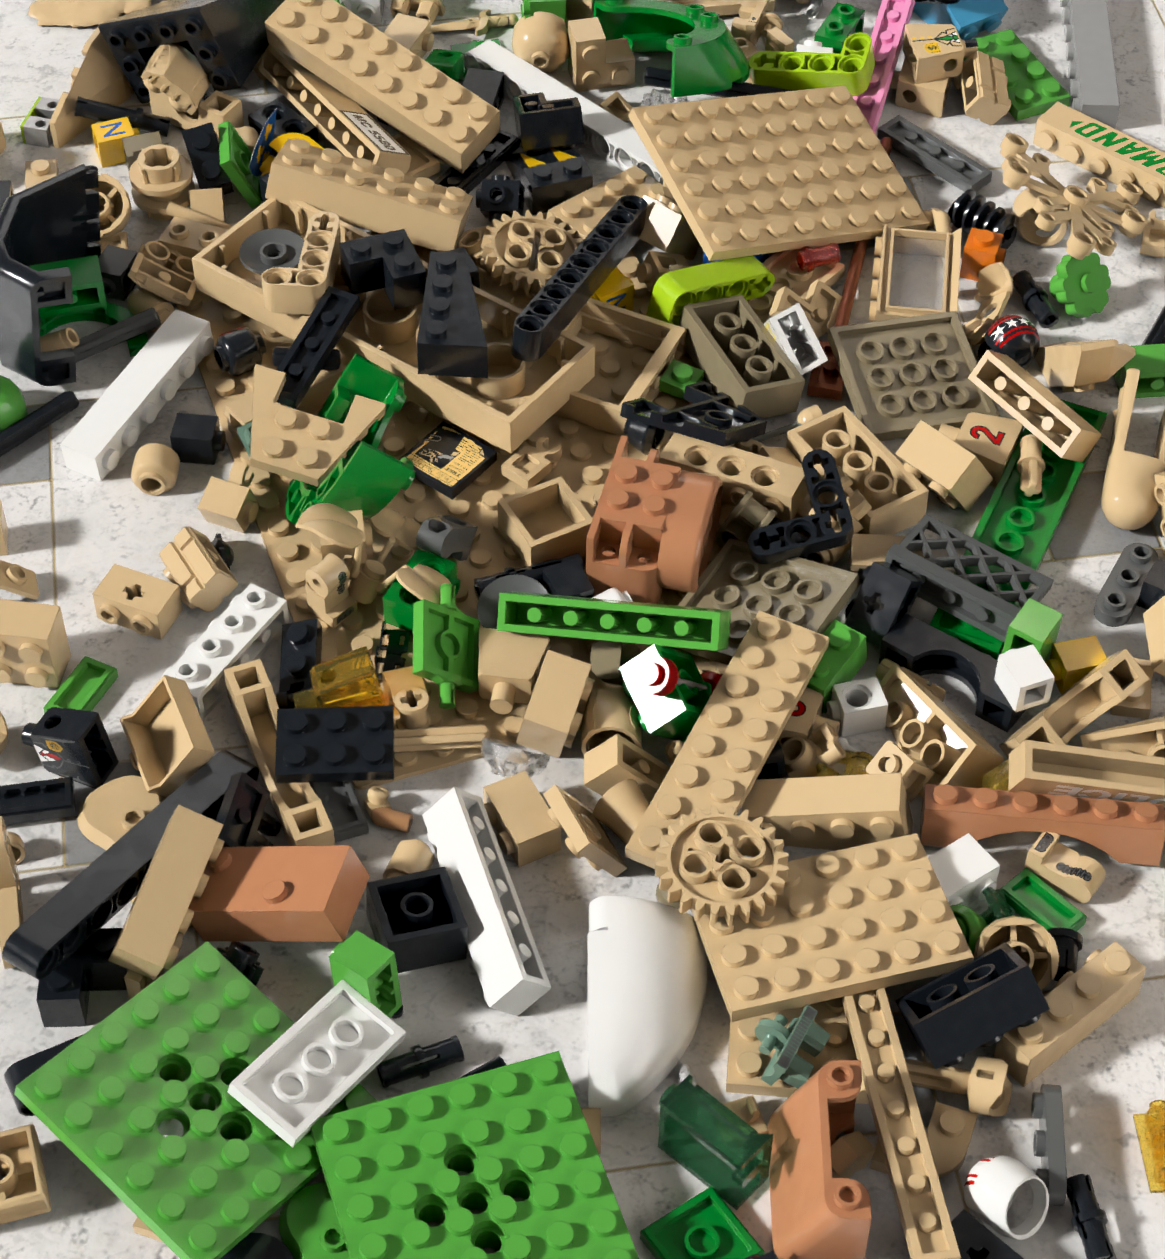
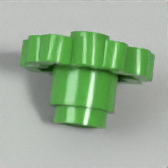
M1091 252L1089 256H1085L1083 260L1076 259L1070 255H1064L1056 267L1057 274L1050 281L1051 295L1059 303L1065 304V310L1068 315H1074L1076 318L1090 317L1094 313H1101L1109 301V296L1106 292L1111 286L1108 267L1104 264L1100 265V257L1094 252Z

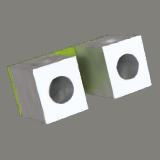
M38 97L20 125L24 144L47 148L51 146L53 141L49 121L59 100Z

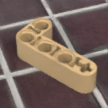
M322 211L311 216L298 268L275 267L267 269L262 273L264 308L267 311L280 314L311 315L328 286L333 287L340 257L339 243H341L340 219L337 214Z

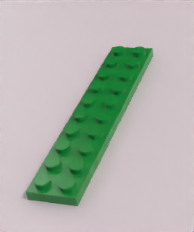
M1062 400L1101 433L1106 422L1107 413ZM1024 428L972 538L1038 571L1094 447L1085 460L1080 463L1059 457L1043 443L1042 458L1045 461V470L1042 473V489L1039 494L1027 497L1024 495V491L1020 489V473L1017 470V461L1021 456V438L1032 434L1027 428ZM966 549L963 556H971L973 554ZM987 565L990 573L1005 572L1003 568L997 565ZM963 566L966 574H981L978 566ZM1028 581L1020 582L1023 590H1029L1032 585ZM1010 582L995 583L998 591L1013 590ZM975 584L988 591L986 584ZM1007 601L1021 609L1018 601ZM940 608L937 609L930 623V626L949 636L956 637L961 642L990 655L995 660H998L1004 647V642Z

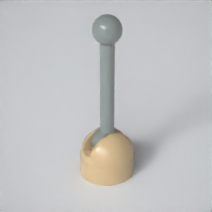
M818 405L807 407L799 413L797 422L751 439L762 442L785 434L791 429L822 416V411Z

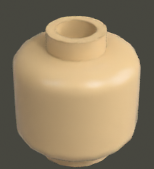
M148 443L141 446L136 452L131 469L133 483L148 495H159L170 491L176 484L180 468L179 456L171 447L165 444Z

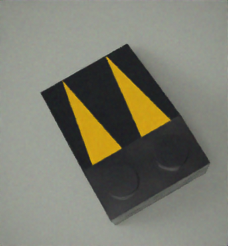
M557 146L549 147L541 153L525 151L505 155V162L513 179L520 180L525 187L524 201L532 215H537L539 212L546 213L549 209L593 187V175L584 157L573 149H561Z

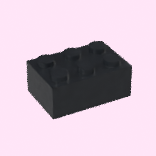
M1006 942L973 959V961L895 1000L916 1043L935 1069L958 1064L965 1058L966 1053L979 1046L988 1047L1002 1039L1004 1033L1017 1026L1026 1027L1040 1019L1042 1013L1050 1009L1029 965Z

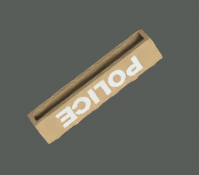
M1024 740L1009 753L1008 791H1028L1039 794L1164 804L1165 809V758Z

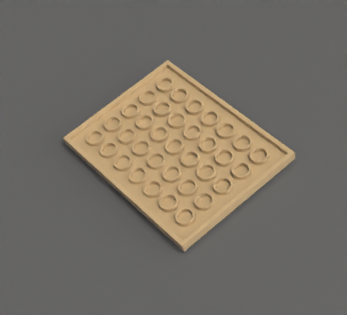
M845 85L632 107L628 116L709 261L876 239V236L882 237L884 224H887V228L926 230L930 224Z

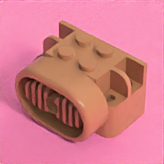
M621 435L586 537V575L594 587V596L614 587L620 590L621 593L627 591L633 602L657 604L662 597L664 588L686 593L695 592L699 587L698 579L707 568L718 529L723 496L722 480L718 476L687 470L681 471V468L678 466L659 463V449L651 448L646 461L628 458V436Z

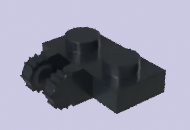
M243 771L231 776L216 819L217 822L224 824L218 838L224 841L223 847L273 846L274 844L257 832L260 831V833L267 836H277L282 826L280 825L281 823L264 811L270 791Z

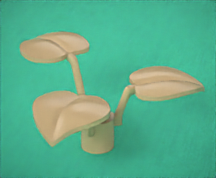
M319 503L307 508L298 519L296 528L309 530L340 547L347 549L355 548L353 568L350 572V576L353 578L348 586L349 595L360 603H373L378 592L383 594L385 589L397 580L407 591L420 600L425 599L440 604V586L442 584H451L443 574L421 564L415 565L413 569L408 565H403L386 579V569L382 563L394 542L407 550L419 549L416 545V537L421 526L417 521L402 516V514L391 508L384 507L378 514L368 519L371 522V527L377 533L389 539L377 560H367L366 563L362 564L361 555L364 532L356 528L358 522L351 513L334 504Z

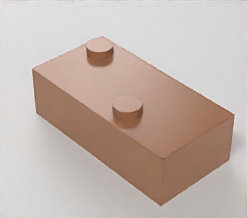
M351 845L222 847L215 863L208 861L203 873L210 877L201 897L193 896L188 909L195 911L191 924L203 941L343 942L370 875Z

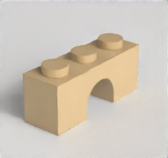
M149 90L152 114L170 117V124L187 130L212 122L214 129H218V125L226 121L231 122L234 128L244 126L241 100L217 90L203 102L200 101L198 109L192 115L187 111L179 112L175 110L169 102V96L164 92L154 93Z

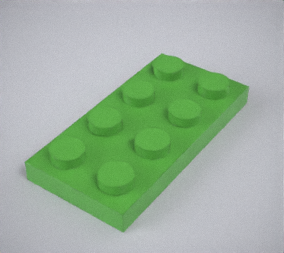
M1011 29L974 38L978 43V51L988 54L989 58L995 57L1004 62L1005 76L1008 77V98L1011 100L1009 113L1016 121L1043 114L1056 102L1066 106L1070 105V94Z

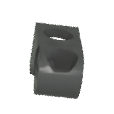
M452 515L431 517L426 519L420 526L416 537V545L439 557L447 558L450 556L459 561H464L468 558L478 526Z

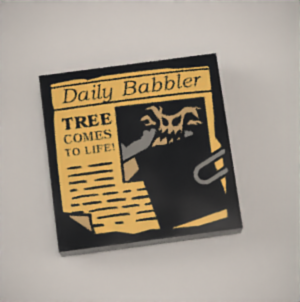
M443 421L399 460L403 457L411 459L415 471L414 478L453 500L497 461V451Z

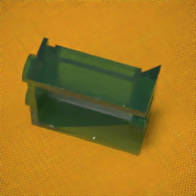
M689 1074L679 1085L672 1084L669 1086L659 1100L658 1147L708 1188L712 1186L724 1201L735 1210H738L769 1178L774 1134H757L758 1131L698 1084L694 1086L692 1084L693 1077Z

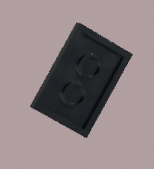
M394 705L277 709L276 783L394 780Z

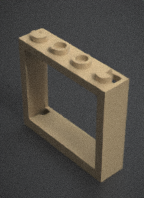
M590 298L564 331L576 336L581 326L592 329L594 332L619 340L622 339L656 352L619 405L573 391L569 394L570 400L555 414L612 434L628 436L624 434L627 418L620 416L622 403L638 398H644L651 402L655 400L660 392L658 388L660 378L673 359L681 361L686 353V328ZM530 361L525 364L526 373L529 371V369L532 367L535 361ZM526 375V380H527V381H530V382H533V383H536V384H539V385H543L545 382H547V381H544V380H541V379H538V378H535V377Z

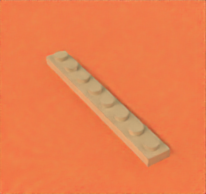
M885 987L841 997L858 1060H861L862 1078L911 1259H960L957 1241Z

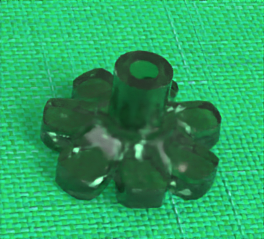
M987 887L982 891L988 903V909L980 915L985 919L987 925L996 919L1012 916L1017 913L1010 904L1005 903L1006 896L998 888L994 890L992 887Z

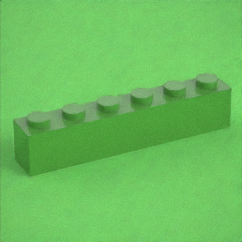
M511 591L499 593L497 631L720 651L729 647L731 610Z

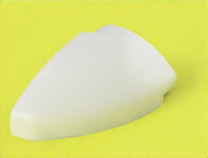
M600 896L590 902L589 933L587 935L588 1108H601V1116H618L626 1113L648 1096L669 1075L678 1063L677 1058L681 1059L692 1041L702 1015L707 994L708 956L694 918L686 912L681 914L679 909L647 899L627 896Z

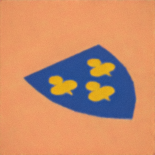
M277 108L266 121L251 157L249 169L255 177L262 175L263 172L259 168L268 156L272 155V148L269 144L274 139Z

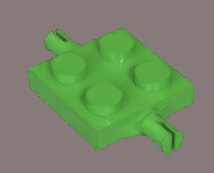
M442 584L440 586V604L425 599L413 603V674L438 684L440 687L439 707H443V709L455 708V689L466 693L479 690V619L465 615L455 606L456 586H452V584Z

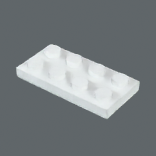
M342 979L230 1083L227 1092L293 1148L311 1131V1127L320 1117L326 1116L403 1041L406 1031Z

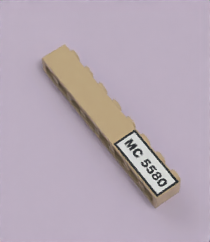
M269 44L264 52L259 71L344 156L353 159L364 158L371 161L373 165L385 169L390 167L396 168L406 175L412 156L354 100Z

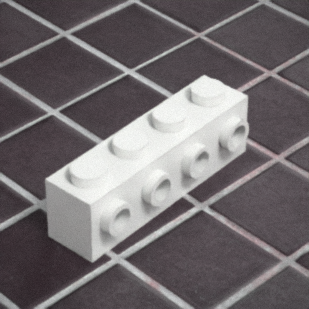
M250 583L241 594H237L232 599L230 606L219 617L211 621L208 629L201 637L187 647L185 654L173 666H169L165 670L163 676L167 675L186 681L202 720L227 694L224 669L259 659L282 634V625L290 623L287 600Z

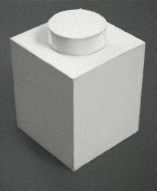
M1033 644L1019 649H1010L999 655L994 680L1015 712L1050 702L1055 677Z

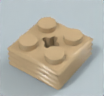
M29 1124L1 1131L0 1176L4 1175L5 1177L0 1180V1225L50 1212L51 1202L35 1126Z

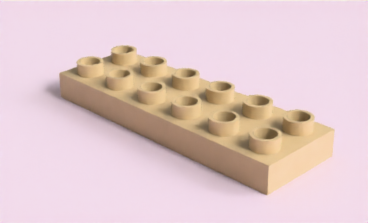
M269 198L192 258L197 290L228 305L231 309L237 310L276 330L281 335L295 340L310 315L280 314L267 311L264 308L261 275L253 273L244 267L240 260L239 250L246 238L265 229L278 228L290 230L305 240L311 216L322 211L303 201L289 200L292 206L276 202V199ZM340 220L341 243L372 236ZM339 257L333 287L349 292L341 275ZM421 260V262H422V264H423V266H424V268H425V270H426V278H427V272H428V265H429V263H427V262ZM473 286L488 348V378L418 374L417 338L423 303L394 310L384 288L356 294L360 298L361 305L334 348L340 351L341 361L347 366L356 353L404 379V393L407 395V400L509 453L516 450L568 402L571 392H578L595 377V345L564 330L526 373L525 364L527 362L518 360L511 354L514 321L522 312V309ZM526 375H529V376H532V377H535V378H538V379H541V380H544V381H547V382H545L543 385H539V384H536V383L527 381V380H526Z

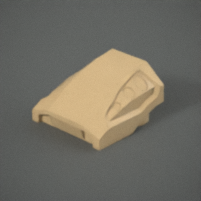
M178 43L159 45L141 75L145 86L154 93L164 92L169 96V102L175 110L179 112L187 111L190 115L198 109L202 97L211 84L197 57Z
M149 241L146 245L141 244L128 277L140 287L170 302L189 306L197 289L192 258L179 256L174 261L169 258L170 251L162 243Z

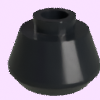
M627 419L624 426V434L628 435V442L642 454L648 455L650 449H656L662 441L665 429Z

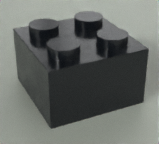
M446 867L367 883L366 915L376 942L395 952L398 973L467 959L468 925Z

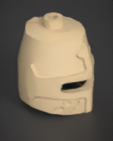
M605 688L596 689L591 692L581 724V751L583 754L616 734L642 749L641 724L632 699L619 689Z

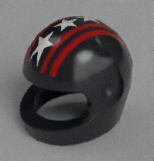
M1006 315L996 320L987 329L985 342L978 349V362L986 350L992 349L994 352L1008 355L1022 368L1027 370L1040 346L1036 327L1028 319L1018 315Z

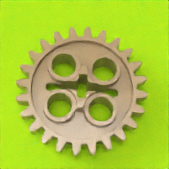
M526 210L525 216H521L517 211H513L512 218L502 214L500 221L493 219L491 227L487 226L481 244V258L486 259L485 268H493L491 272L492 277L502 276L500 284L504 285L511 282L513 284V291L522 287L524 288L525 295H529L531 290H536V293H538L581 244L583 239L574 238L576 234L575 229L566 231V222L554 223L555 216H551L547 220L543 219L542 212H539L537 217H534L529 210ZM538 235L539 243L535 256V265L533 271H530L528 268L533 249L534 236Z
M715 805L711 806L710 814L705 815L701 809L695 808L693 820L687 815L682 814L680 816V826L670 823L668 835L660 836L659 848H656L655 876L660 877L659 889L668 890V903L680 900L679 912L681 914L692 908L695 910V921L700 920L704 914L710 915V923L713 926L716 924L718 917H724L728 926H732L734 916L737 915L745 923H748L751 910L762 917L765 904L774 907L777 895H783L785 881L788 878L789 867H787L789 854L783 852L784 840L774 839L776 829L769 827L763 830V817L756 818L752 822L749 821V810L747 809L739 816L734 815L731 805L727 807L725 814H719Z

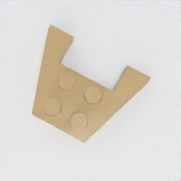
M255 364L250 466L319 487L320 483L330 474L341 457L345 458L347 451L368 434V429L376 420L380 421L385 415V403L355 395L343 424L277 404L276 402L286 382V373Z

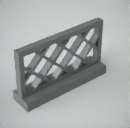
M927 514L899 545L894 543L890 547L885 558L886 562L924 581L917 597L1004 643L1009 625L1027 600L1031 598L1040 602L1051 589L1054 582L1053 579ZM928 529L940 535L941 539L926 540L923 532ZM965 548L971 551L973 555L958 556L955 549ZM946 549L949 557L934 558L931 550ZM922 550L924 558L911 551ZM987 565H997L1003 568L1005 572L990 573ZM963 566H978L981 574H966ZM944 567H954L956 575L944 569ZM1028 581L1039 588L1023 590L1020 582ZM1010 582L1013 589L1012 591H998L995 583ZM975 584H986L988 591ZM1007 601H1018L1021 609Z

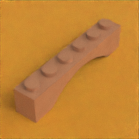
M925 784L920 816V841L925 846L946 847L968 833L977 841L998 834L1020 831L1052 832L1087 842L1106 852L1119 863L1159 866L1165 842L1164 804L1039 794L1028 791L1010 792L990 788L951 786L948 784Z

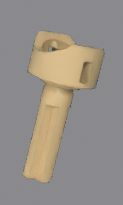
M979 1055L971 1071L951 1066H942L935 1069L932 1063L905 1058L912 1086L961 1095L967 1094L969 1111L975 1114L990 1117L1007 1114L1013 1085L1007 1077L1009 1065L1004 1060Z

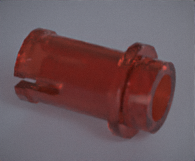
M836 243L815 248L804 246L796 254L798 267L800 270H806L807 272H813L816 267L839 263L841 259L840 250Z

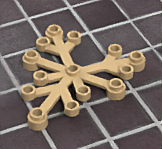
M1007 133L1000 144V154L1005 158L1001 165L1004 170L1002 173L1004 177L1003 183L1014 190H1019L1021 186H1026L1050 196H1039L1035 202L1033 209L1039 214L1035 220V225L1041 230L1052 232L1056 224L1069 223L1071 235L1066 242L1068 246L1066 251L1070 256L1083 260L1085 256L1091 254L1093 249L1104 256L1112 255L1117 243L1110 237L1115 229L1103 219L1120 225L1119 231L1130 238H1135L1136 235H1140L1143 232L1148 220L1132 206L1137 204L1143 194L1141 188L1127 180H1121L1115 191L1106 192L1107 183L1100 178L1091 177L1086 185V190L1090 194L1075 185H1068L1065 188L1050 175L1049 165L1051 161L1049 158L1040 153H1034L1032 158L1025 153L1029 143L1023 137L1015 133ZM1033 175L1040 178L1044 183L1034 180L1030 176ZM1097 205H1105L1114 210H1117V213L1111 212ZM1059 208H1063L1064 210H1066V211L1053 212L1054 209H1059Z

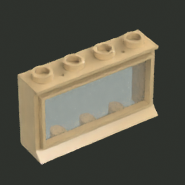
M884 224L882 237L876 236L874 256H880V258L874 257L872 277H878V279H872L870 299H877V301H870L868 321H883L956 311L958 314L962 228L950 233L887 228V224Z

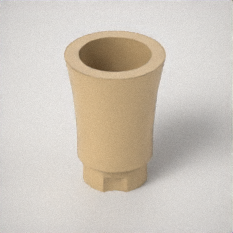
M627 779L614 785L599 799L595 805L593 815L627 845L650 803L637 781Z

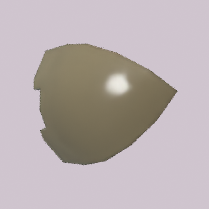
M599 640L591 644V671L605 683L622 686L624 679L618 668L639 655L642 651L634 643Z

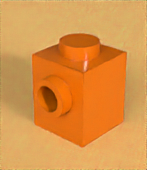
M971 228L963 250L960 270L961 278L979 281L978 273L980 270L996 262L1004 264L1007 249L1001 248L1003 234L985 229Z

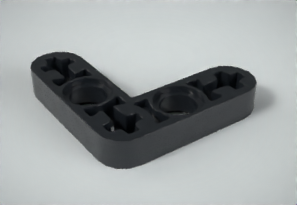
M821 449L808 452L802 461L803 475L814 514L754 530L748 538V546L752 559L757 563L763 565L772 564L840 547L852 539L854 534L852 516L835 460L828 451ZM816 464H821L822 468H824L825 479L819 481L817 470L814 468ZM826 491L834 492L838 496L837 500L831 504L821 503L818 501V497ZM837 515L838 524L842 531H834L830 516ZM799 530H804L811 534L810 539L804 543L792 541L791 536ZM780 536H784L786 545L784 547L781 546ZM767 541L770 549L763 550L760 543Z

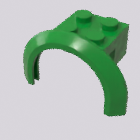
M98 255L30 265V268L36 271L69 267L72 275L73 303L38 308L40 336L46 335L53 329L71 322L97 321L113 325L134 315L127 308L106 302ZM146 332L127 340L130 357L136 356L148 342Z

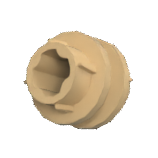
M157 144L145 149L142 148L137 160L131 165L128 173L132 186L133 201L141 210L147 212L148 218L151 217L164 221L172 220L174 217L166 214L169 202L183 207H187L190 204L189 190H195L192 179L193 169L191 162L178 153L177 147Z

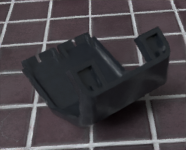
M81 164L5 199L0 211V361L4 367L43 386H56L76 382V361L72 348L41 352L38 308L73 303L72 275L69 267L36 271L30 268V265L98 255L99 258L101 255V245L99 243H88L101 240L100 219L98 218L100 216L99 192L96 190H86L99 187L98 168L93 165L85 166V164Z

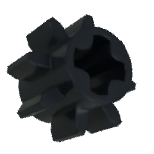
M232 941L230 946L225 949L217 947V951L255 986L257 985L264 971V968L259 966L260 962L257 961L260 955L259 952L237 941Z

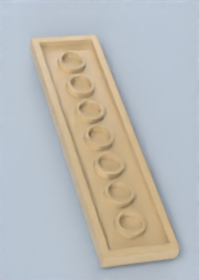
M758 611L626 845L625 857L655 869L656 848H659L660 836L668 835L670 823L680 826V816L682 814L687 815L693 820L695 808L701 809L705 815L710 814L711 806L715 805L719 814H725L727 807L731 805L734 815L737 816L829 646L828 636L763 611Z

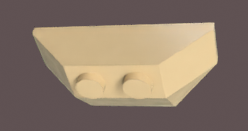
M1115 339L1062 342L1039 346L1035 359L1049 387H1061L1062 393L1072 391L1083 392L1094 390V383L1107 381L1136 355L1134 347L1127 344H1118V341Z

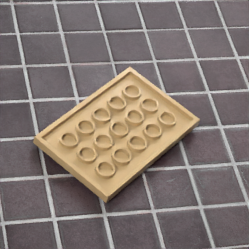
M917 833L788 861L787 867H789L787 881H785L783 895H777L774 907L765 904L762 917L751 910L748 923H745L739 915L734 916L732 926H728L724 917H718L716 924L713 926L710 923V915L706 914L700 920L695 921L732 1022L946 974L972 962L974 959ZM691 908L690 910L694 918L695 910Z

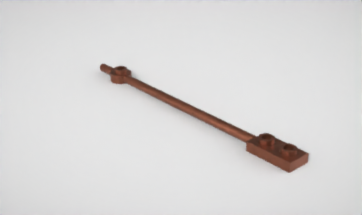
M883 137L880 143L888 156H890L893 141L889 137ZM869 239L855 241L834 327L845 326L849 323ZM819 340L828 361L812 369L807 395L841 401L844 388L841 373L829 342Z

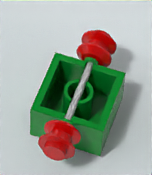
M653 644L618 668L624 679L622 683L623 689L628 697L635 702L640 713L638 714V720L644 730L652 735L681 740L683 742L686 741L723 675L712 671L700 674L690 654Z

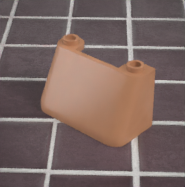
M836 1060L823 1065L770 1115L768 1123V1158L772 1250L778 1259H865L872 1221L869 1192L862 1183L854 1179L832 1178L831 1146L838 1135L844 1131L845 1133L854 1132L855 1103L862 1083L861 1060Z

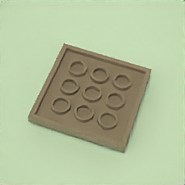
M956 311L829 328L827 338L856 417L880 441L908 437L920 420L939 431L942 423L961 428L967 414L971 412L998 416L992 399L968 379L977 362Z
M730 538L698 579V589L692 593L688 592L678 605L731 610L728 649L710 651L678 647L671 648L729 665L759 610L823 634L860 585L858 573L800 557L763 565L752 559L748 543Z

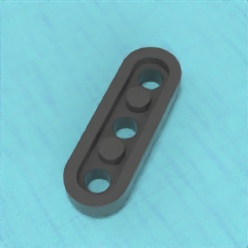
M1133 543L1123 549L1096 598L1094 615L1100 623L1110 627H1119L1129 621L1138 604L1143 581L1158 558L1157 552L1151 546L1143 543Z
M1042 1084L1040 1093L1033 1092L1031 1103L1032 1118L1039 1119L1040 1129L1035 1130L1033 1139L1034 1156L1041 1157L1042 1168H1037L1036 1175L1045 1183L1048 1189L1049 1205L1064 1206L1067 1191V1169L1062 1090L1060 1085Z

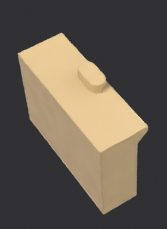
M164 675L135 711L120 719L132 751L129 754L132 766L140 771L148 793L168 797L215 754L185 680Z

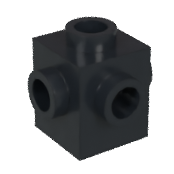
M493 175L491 179H482L481 189L476 191V207L480 208L485 218H489V222H492L493 219L500 221L502 214L512 218L513 211H517L523 216L525 187L520 180H510V177L505 175Z

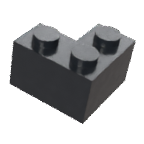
M543 92L513 96L516 132L523 151L528 150L530 153H541L549 147L559 146L561 149H571L579 143H585L582 110L577 97L546 101Z
M405 229L339 243L341 275L350 293L356 295L384 288L394 310L423 303L426 270Z
M100 928L43 980H39L36 1001L44 1027L86 1026L90 991L127 990L124 977L129 969L108 961L122 928Z

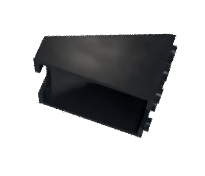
M165 0L102 23L98 28L140 103L143 104L149 103L150 97L149 90L145 86L141 75L157 47L170 43H178L185 47L189 42L215 91L241 88L269 46L265 21L285 0Z

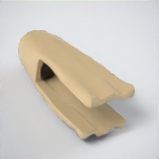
M1129 368L1127 370L1124 386L1119 391L1118 409L1112 411L1114 424L1101 496L1102 510L1106 519L1121 530L1139 529L1153 520L1159 508V503L1154 493L1156 486L1154 474L1165 472V409L1159 425L1154 457L1124 450L1140 376V370L1136 368Z

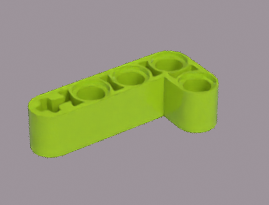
M859 32L851 34L846 38L841 53L760 51L750 57L749 66L753 84L794 91L845 85L852 96H858L863 94L869 87L875 67V57L871 37L866 33Z
M753 255L724 259L670 271L663 274L656 281L646 316L678 326L683 305L743 295L746 300L758 298L769 292L775 282V277Z

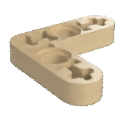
M0 816V949L2 956L3 947L7 939L24 922L19 873L4 818ZM2 958L5 969L16 968Z

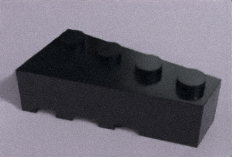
M448 251L430 252L417 338L418 374L488 378V348L465 253H452Z

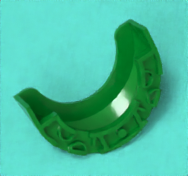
M594 0V17H598L606 41L627 38L632 52H673L671 96L673 98L727 90L732 88V82L743 83L749 78V61L725 22L719 18L718 13L705 11L703 5H684L657 0Z
M356 353L331 390L317 416L343 424L355 395L385 403V415L380 421L376 420L368 429V434L347 451L345 458L341 457L330 474L320 483L319 487L294 479L290 481L285 511L287 519L295 525L307 508L319 503L334 504L346 511L362 510L363 520L370 519L378 514L401 489L406 491L414 480L415 471L411 459L403 457L401 460H398L378 449L393 413H398L406 401L407 395L404 393V379Z

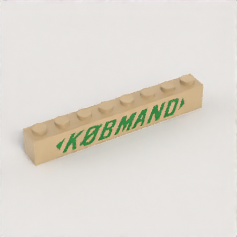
M1056 102L1037 119L1033 144L1116 185H1119L1121 180L1130 181L1141 188L1143 191L1141 197L1165 208L1164 152L1060 102Z

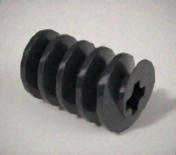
M973 189L966 190L948 210L951 223L958 229L962 228L963 232L968 235L972 227L1003 234L1001 248L1005 249L1011 246L1016 237L1015 215L1012 213L1006 214L1005 209L1002 207L996 208V204L992 201L986 202V197L982 195L976 196V191Z

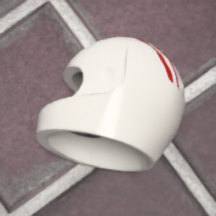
M997 1155L980 1160L967 1174L964 1184V1200L974 1215L982 1222L990 1225L1000 1235L1018 1240L1027 1239L1039 1230L1047 1215L1049 1193L1045 1183L1023 1162L1010 1156ZM1027 1182L1032 1187L1034 1193L1031 1212L1022 1224L1009 1229L1007 1211L1016 1198L1019 1186Z

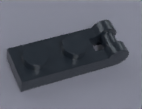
M318 618L282 625L279 692L276 694L279 709L319 707L321 676L315 673H321L322 625ZM313 674H315L314 677H315V680H316V682H317V686H316L315 681H314V679H313ZM309 690L312 700L297 703L294 693Z

